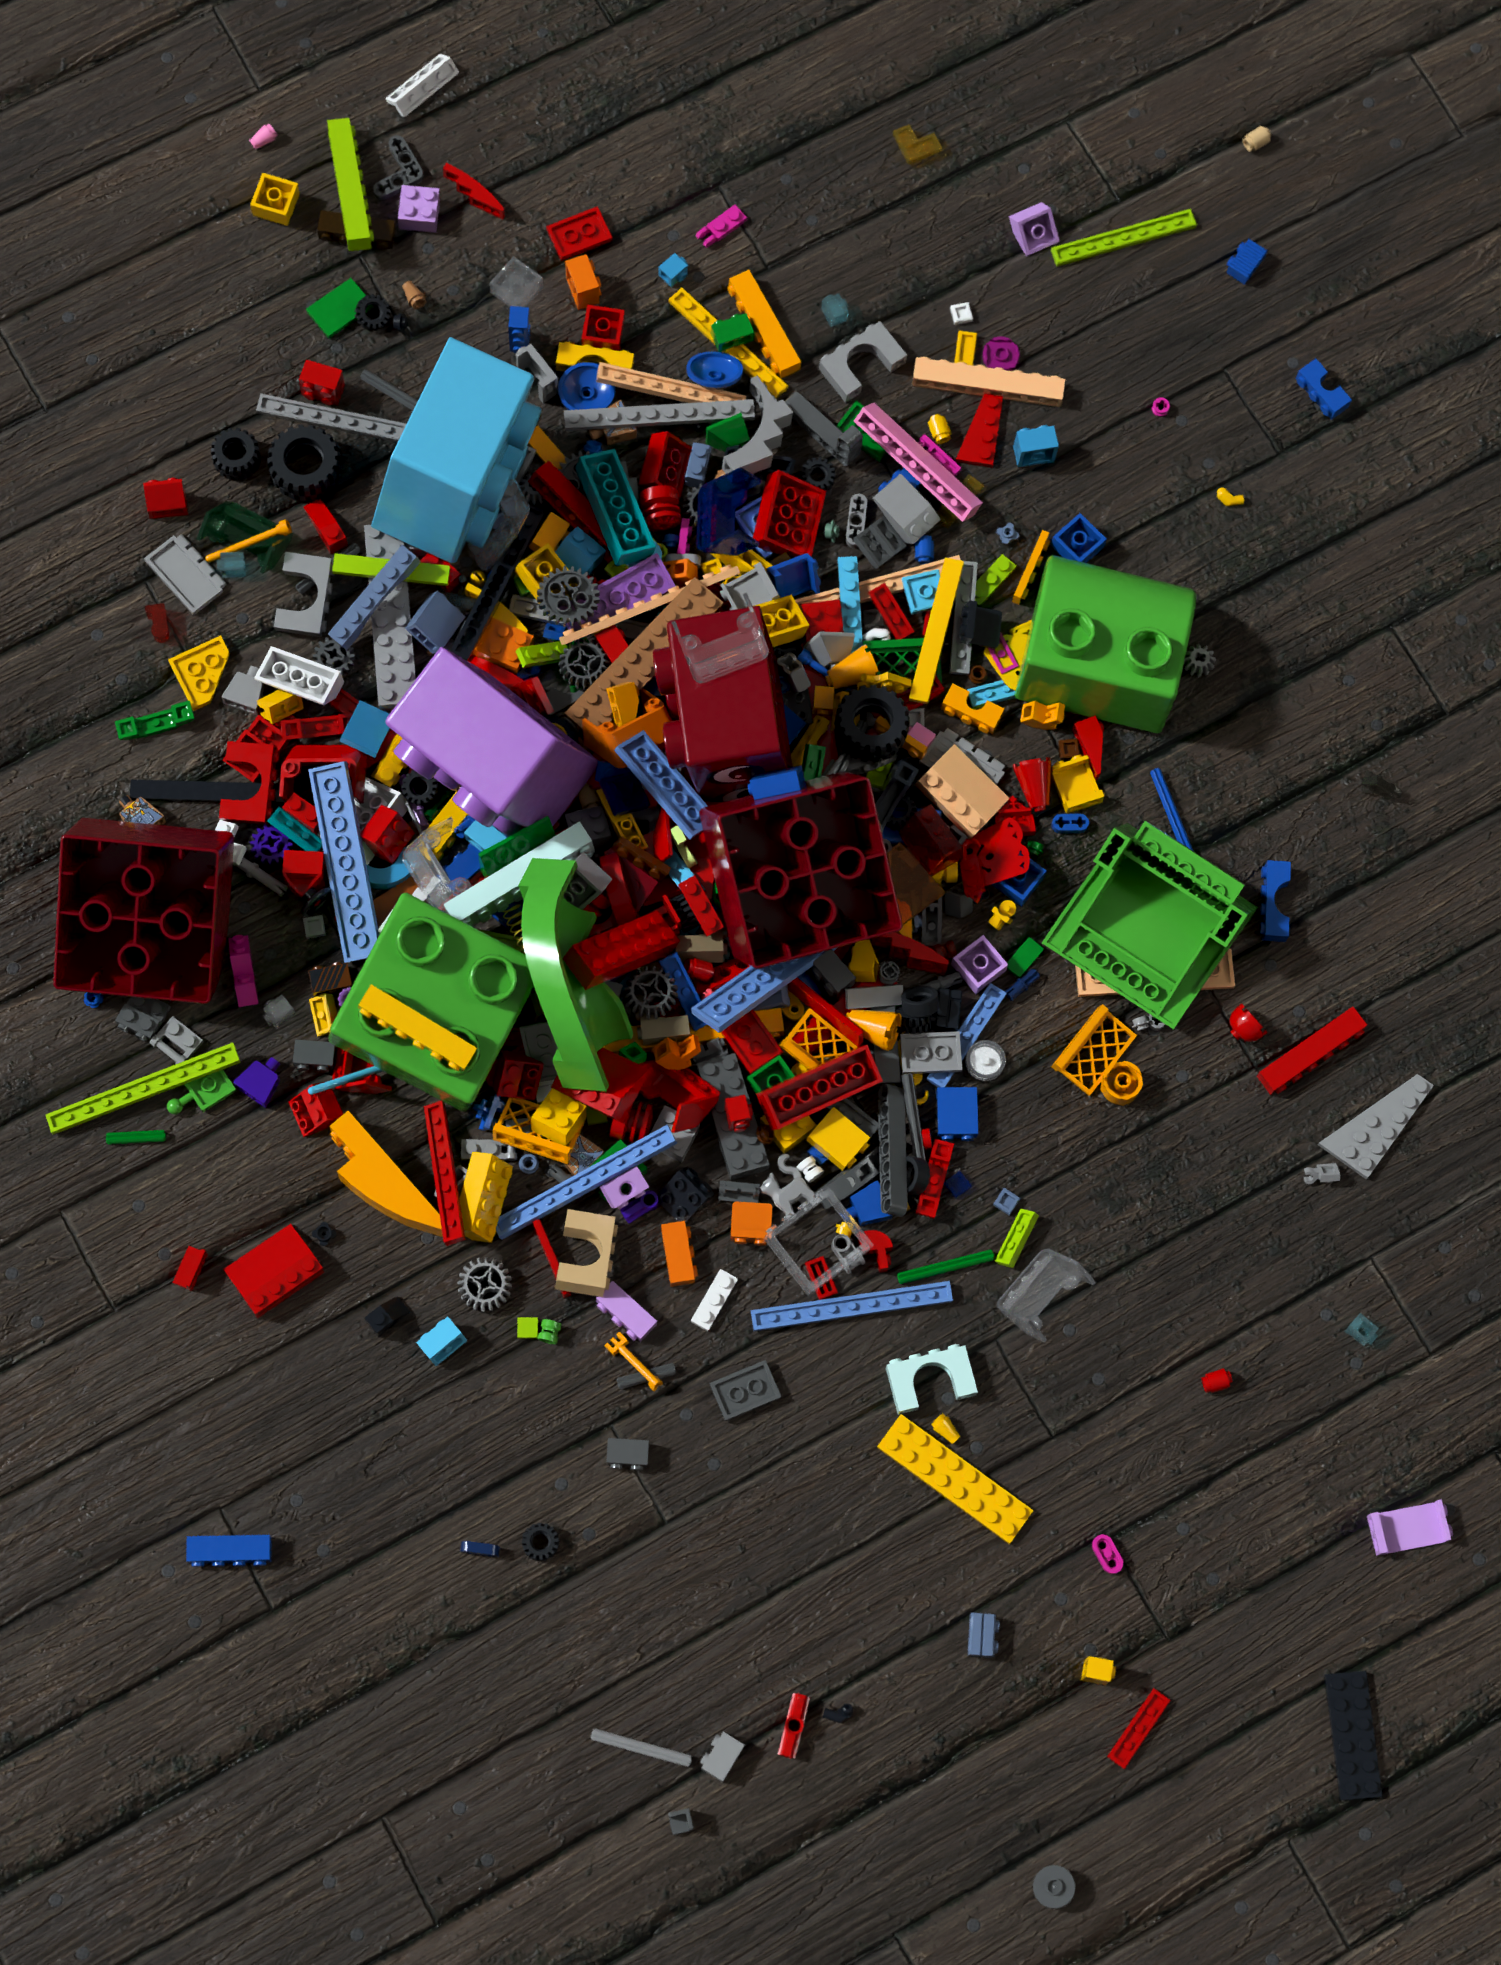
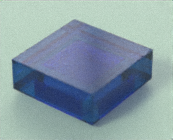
M958 1171L944 1182V1185L955 1199L972 1188V1185L961 1171Z

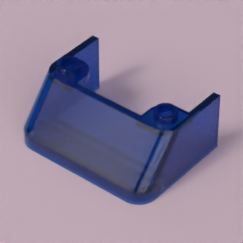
M739 467L704 484L700 488L698 493L696 546L704 553L737 556L760 545L759 541L740 530L735 531V508L745 503L747 489L760 484V478Z

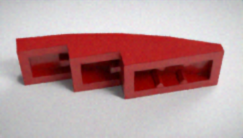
M448 163L445 164L443 167L444 178L455 182L457 191L469 196L470 205L502 220L504 219V207L486 188L460 169Z

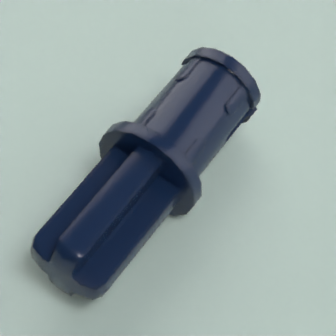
M1031 969L1021 979H1016L1017 982L1005 991L1007 993L1006 997L1010 1001H1014L1022 992L1028 991V987L1040 978L1038 971Z

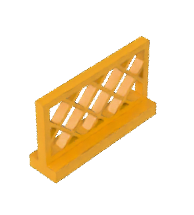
M1102 1004L1097 1007L1051 1067L1056 1072H1061L1090 1096L1100 1084L1102 1077L1104 1078L1103 1075L1106 1069L1118 1061L1137 1035L1108 1011V1008ZM1106 1017L1113 1022L1112 1030H1104L1103 1021ZM1124 1031L1130 1036L1126 1042L1119 1043L1118 1032ZM1114 1032L1115 1043L1105 1044L1104 1033ZM1100 1033L1102 1044L1092 1045L1091 1036ZM1116 1046V1056L1107 1058L1106 1047ZM1102 1047L1103 1058L1094 1059L1092 1048ZM1089 1048L1090 1059L1080 1060V1050ZM1104 1061L1105 1070L1095 1073L1094 1062ZM1090 1062L1092 1073L1082 1074L1081 1063ZM1077 1063L1078 1074L1071 1075L1065 1070L1069 1064ZM1092 1076L1093 1085L1090 1089L1083 1085L1082 1077Z
M811 1008L806 1011L788 1036L779 1044L782 1049L808 1070L824 1063V1057L834 1056L835 1058L846 1053H837V1041H844L846 1043L847 1052L850 1051V1047L852 1049L857 1048L854 1043ZM810 1014L816 1018L817 1027L806 1028V1019ZM828 1028L831 1031L832 1040L822 1041L821 1029ZM817 1030L818 1041L808 1042L807 1031ZM804 1031L805 1043L797 1044L792 1040L796 1032ZM832 1042L834 1054L823 1055L822 1043ZM819 1044L820 1055L812 1056L809 1053L808 1045Z
M509 1097L498 1123L494 1125L493 1140L568 1164L585 1121L571 1139L569 1147L550 1139H543L540 1134L534 1131L530 1133L523 1132L521 1128L531 1124V1117L528 1112L537 1110L540 1104ZM512 1102L521 1105L522 1109L512 1112L510 1108ZM525 1113L528 1120L518 1124L515 1117ZM511 1118L515 1123L511 1127L502 1125L504 1121Z

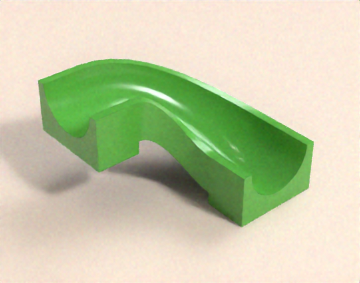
M532 858L518 885L524 900L521 923L522 938L530 975L558 1047L552 1061L563 1088L607 1092L609 1084L597 1052L609 1043L631 1039L634 1034L621 1000L612 989L603 982L585 990L562 959L572 945L587 939L597 917L595 912L581 910L563 897L578 867L576 860Z

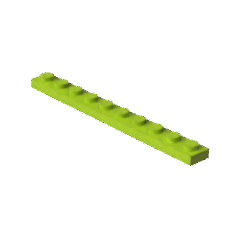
M230 1043L53 1111L45 1116L50 1131L54 1135L241 1063L235 1044Z

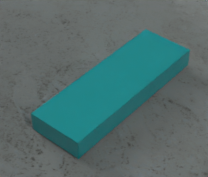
M280 807L275 810L267 821L305 851L319 852L323 847L321 838Z

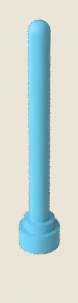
M372 1066L312 1086L308 1089V1093L314 1095L382 1072L383 1070Z

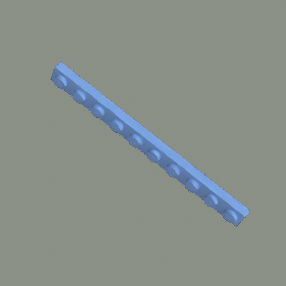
M665 1125L501 1215L496 1227L499 1238L502 1240L532 1224L533 1221L543 1218L676 1145L677 1141L670 1127Z
M950 1281L751 1310L753 1331H761L949 1303L953 1301Z

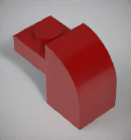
M877 1230L858 1232L857 1240L861 1255L876 1253L879 1273L887 1272L888 1266L891 1265L890 1254H886V1252L893 1249V1244L889 1237Z

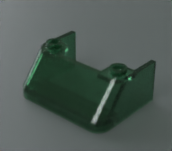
M226 501L206 512L196 539L200 541L209 537L215 543L228 540L236 544L275 528L277 524L235 502ZM291 533L286 536L278 534L244 549L258 556L257 561L262 567L260 572L264 574L276 566L289 545L293 534Z

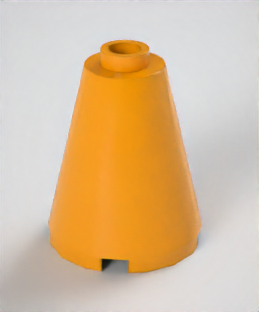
M866 644L827 671L828 675L825 676L829 687L833 686L835 687L834 689L857 685V683L862 682L861 676L864 673L876 676L875 673L878 672V668L871 652H866L865 649L868 648Z
M851 1010L850 1013L847 1012L845 1017L864 1031V1039L883 1050H892L899 1035L897 1033V1026L901 1027L902 1017L900 1013L870 1010Z

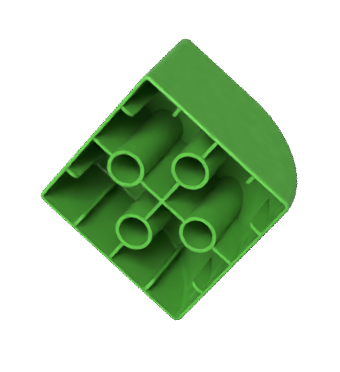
M1055 555L1049 556L1041 578L1015 689V697L1026 702L1037 701L1046 706L1060 702L1065 704L1064 711L1088 717L1096 715L1097 719L1160 733L1171 711L1179 688L1195 613V591L1191 588Z

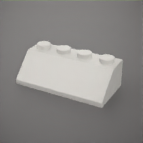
M272 646L254 677L256 681L322 705H326L334 700L344 684L340 671Z

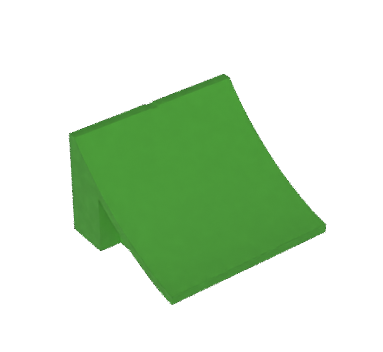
M1144 821L1139 830L1126 823L1113 829L1093 860L1096 863L1095 867L1063 910L1042 944L1170 1028L1175 1029L1258 907L1239 895L1245 884L1151 823Z

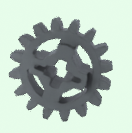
M327 637L325 638V643L318 642L320 648L315 647L314 651L316 654H313V660H316V663L324 665L321 661L322 657L323 660H326V665L324 666L340 671L342 677L343 671L350 672L348 666L353 667L354 663L352 660H355V655L352 654L354 653L353 647L346 650L334 639L329 641ZM342 649L346 652L347 657L342 654Z

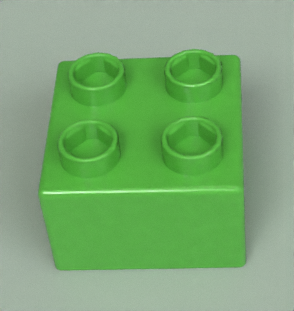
M403 893L400 895L331 1025L329 1042L425 1093L442 1100L450 1106L465 1112L470 1108L534 987L526 955L411 894ZM372 984L475 1046L477 1049L464 1071L461 1069L455 1071L448 1066L449 1062L441 1059L439 1061L430 1055L431 1051L426 1048L421 1050L413 1045L414 1041L406 1038L404 1040L395 1034L396 1030L391 1027L386 1029L380 1026L376 1018L372 1016L367 1018L362 1015L358 1005L370 985Z

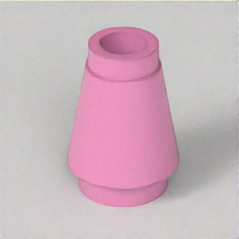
M270 124L263 125L249 141L255 149H258L275 141L278 135Z

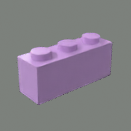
M614 1281L609 1284V1290H604L603 1297L597 1296L596 1298L598 1309L604 1314L608 1312L613 1317L611 1320L618 1327L623 1326L628 1330L626 1334L634 1341L637 1339L641 1342L657 1325V1321Z

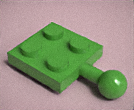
M222 1069L184 1084L189 1093L180 1099L169 1100L167 1110L171 1114H179L183 1106L194 1099L201 1111L205 1112L237 1090Z

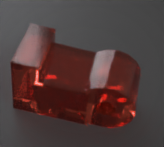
M164 603L145 606L147 618L153 621L151 632L154 640L158 643L166 642L169 639L170 633Z

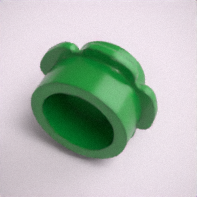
M1029 841L1028 845H1026L1029 855L1038 857L1039 854H1043L1042 844Z

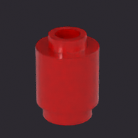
M688 958L684 964L691 978L707 982L714 975V968L711 962L697 958Z
M1224 1368L1207 1373L1204 1377H1201L1206 1393H1214L1230 1388V1383L1233 1382L1230 1372L1225 1371Z

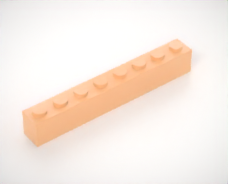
M916 357L912 386L979 396H983L984 393L1003 396V399L1054 407H1061L1065 379L1059 376L1048 377L1042 376L1039 373H1023L1019 370L1007 371L1003 368H986L984 365L972 366L964 362L952 363L943 359L939 361L931 360L928 357Z

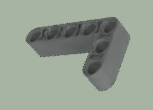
M794 392L785 400L787 406H790L793 411L792 419L842 465L848 466L860 455L863 435L855 426H850L842 433L798 392Z

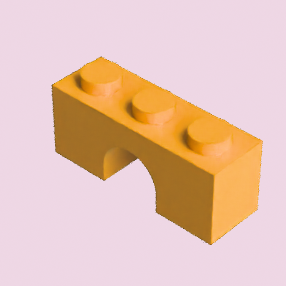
M952 683L942 702L941 709L949 716L960 718L967 725L972 724L978 727L983 733L989 732L993 734L1003 715L1004 708L987 700L983 708L979 710L971 709L966 702L970 691Z

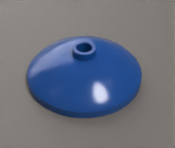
M710 351L693 356L687 363L686 372L689 378L696 384L706 388L720 389L738 382L743 375V366L737 358L730 354Z
M590 362L578 363L568 368L561 376L558 385L559 397L562 404L568 410L608 408L615 396V386L596 382L598 364ZM589 393L590 396L586 397L583 394Z

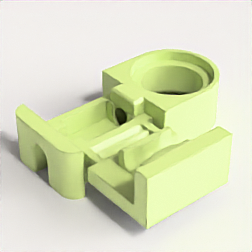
M678 826L670 829L671 837L687 867L690 869L697 865L698 862L687 845H684L687 839Z

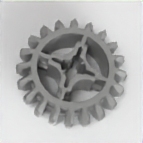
M485 1257V1263H481V1259L477 1258L478 1264L475 1265L473 1261H470V1269L467 1266L463 1267L467 1274H459V1277L464 1280H459L457 1283L459 1286L464 1287L459 1288L458 1292L465 1293L461 1296V1299H468L467 1306L474 1303V1310H477L479 1305L482 1312H485V1306H488L489 1310L493 1311V1304L500 1308L498 1301L506 1303V1298L503 1295L510 1296L511 1294L506 1290L512 1288V1284L506 1283L512 1280L511 1276H505L509 1270L503 1269L501 1271L503 1263L495 1266L496 1259H493L490 1264L488 1257ZM480 1270H487L483 1276H472ZM493 1272L500 1277L502 1281L501 1287L491 1281ZM488 1278L489 1287L487 1288L486 1286V1288H483L482 1290L481 1282L484 1283V1281H487ZM469 1282L478 1287L477 1297L470 1293L468 1289ZM489 1292L498 1293L490 1299H482Z

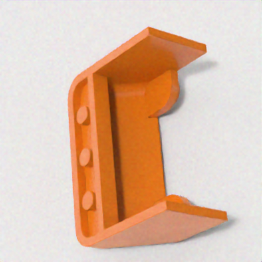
M644 688L640 691L642 716L620 727L612 722H604L596 726L586 718L582 719L584 745L616 768H626L628 766L614 751L615 748L643 730L660 750L665 748L663 723L670 722L672 719L664 703Z

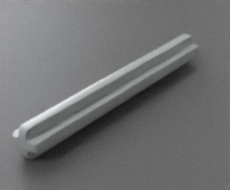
M593 1729L591 1739L594 1741L687 1767L691 1764V1755L598 1729Z

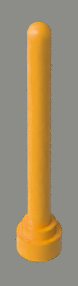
M287 519L279 521L275 528L211 553L205 557V560L207 562L215 561L278 534L280 536L289 535L292 533L291 525Z

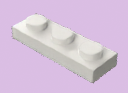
M720 1269L692 1317L691 1323L708 1332L738 1278Z

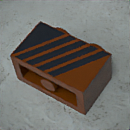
M336 962L329 967L316 966L309 970L314 997L323 993L338 994L344 988L352 987L348 963Z

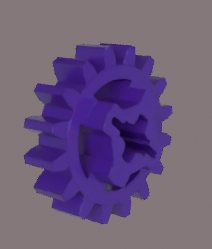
M264 824L263 830L257 828L258 834H252V838L255 841H250V845L253 847L251 852L255 854L256 860L261 858V864L263 865L266 861H268L269 866H272L273 862L280 865L279 860H283L284 850L293 848L292 840L271 825L268 828ZM270 842H273V844H274L273 847H270V845H269Z

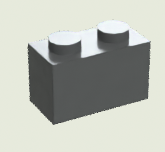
M295 1039L293 1065L300 1071L317 1069L318 1072L327 1073L329 1070L334 1069L336 1046L330 1042Z
M608 1438L606 1465H610L611 1469H622L625 1466L631 1467V1470L643 1471V1468H647L649 1440Z

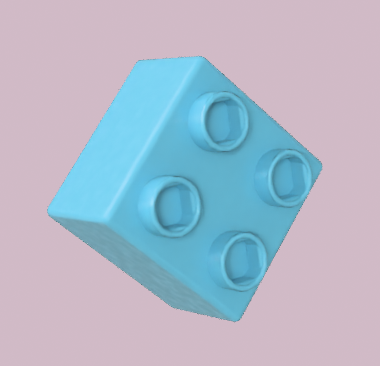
M449 337L391 455L371 527L449 563H455L458 560L466 542L482 548L498 516L499 504L506 488L513 485L529 448L527 444L542 412L540 407L527 402L534 382V376L514 365Z

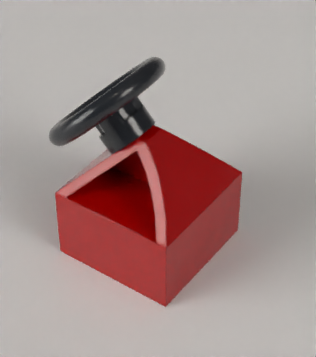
M284 850L282 874L285 884L294 894L305 900L306 903L302 907L301 914L304 917H308L321 909L332 896L331 888L321 889L325 886L326 877L324 852Z

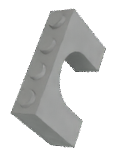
M880 321L875 325H869L863 333L854 335L848 343L839 345L830 355L826 354L820 359L819 370L845 403L859 395L862 384L847 365V361L854 354L870 352L876 355L890 373L906 363L907 354Z
M285 552L284 574L312 580L317 585L318 596L315 603L303 611L277 608L274 621L276 631L322 637V632H326L327 621L324 618L325 613H329L330 602H327L328 594H332L333 583H330L331 576L335 575L332 573L333 561L331 558Z

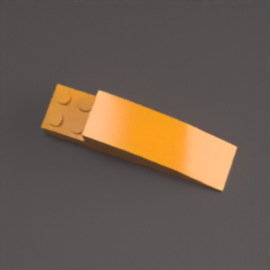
M347 1111L330 1125L331 1139L338 1147L342 1145L345 1151L344 1154L350 1160L337 1171L340 1181L354 1194L386 1216L408 1227L443 1237L440 1214L354 1116Z

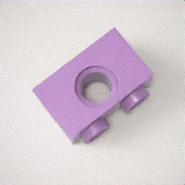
M635 1166L599 1188L611 1208L618 1207V1209H621L629 1204V1199L633 1197L637 1199L643 1196L649 1186L638 1167ZM624 1183L629 1186V1192L625 1195L621 1192V1186Z

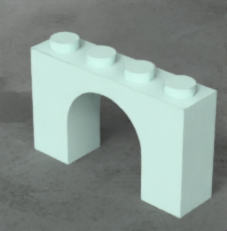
M960 1344L948 1346V1350L940 1351V1349H934L929 1351L928 1355L921 1356L918 1353L909 1356L908 1360L901 1361V1358L889 1361L890 1364H887L886 1372L898 1415L918 1410L919 1405L913 1386V1378L918 1370L926 1366H937L948 1373L956 1400L977 1395L978 1391L966 1346L960 1347Z

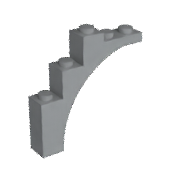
M758 376L751 378L749 391L759 404L761 424L747 444L737 451L724 456L722 470L731 482L771 467L773 458L771 449L781 446L782 428L791 425L793 416L791 407L787 406L784 400L777 402L775 396L770 394L766 384Z

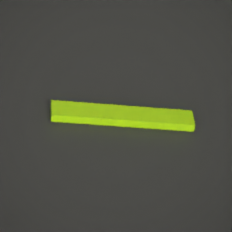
M335 553L332 573L375 578L390 559ZM420 563L410 576L403 581L448 586L450 566Z

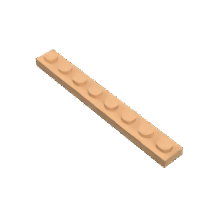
M602 362L598 366L596 382L686 403L746 400L745 395L706 388L663 376Z

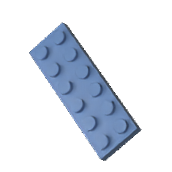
M644 730L615 748L614 751L689 840L703 832L699 812L702 808L708 807V805L677 769L669 767L667 757Z

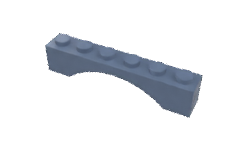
M401 545L330 630L328 635L344 649L348 650L359 637L365 624L380 603L396 586L409 577L420 564L419 558L405 546Z

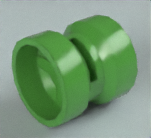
M542 1319V1331L538 1335V1340L548 1344H557V1334L561 1330L562 1324L553 1320Z

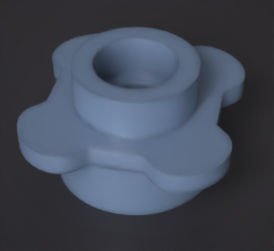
M1007 523L1005 527H999L996 531L1003 544H1008L1019 537V533L1014 530L1012 523Z

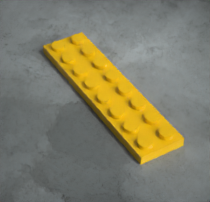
M900 1414L877 1446L879 1450L1008 1544L1011 1543L1034 1511L902 1414Z

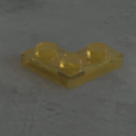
M910 124L896 129L892 133L908 165L942 151L935 133L917 139Z

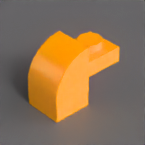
M1037 701L1023 704L1020 722L1033 728L1056 729V725L1063 722L1065 704L1058 702L1046 706Z

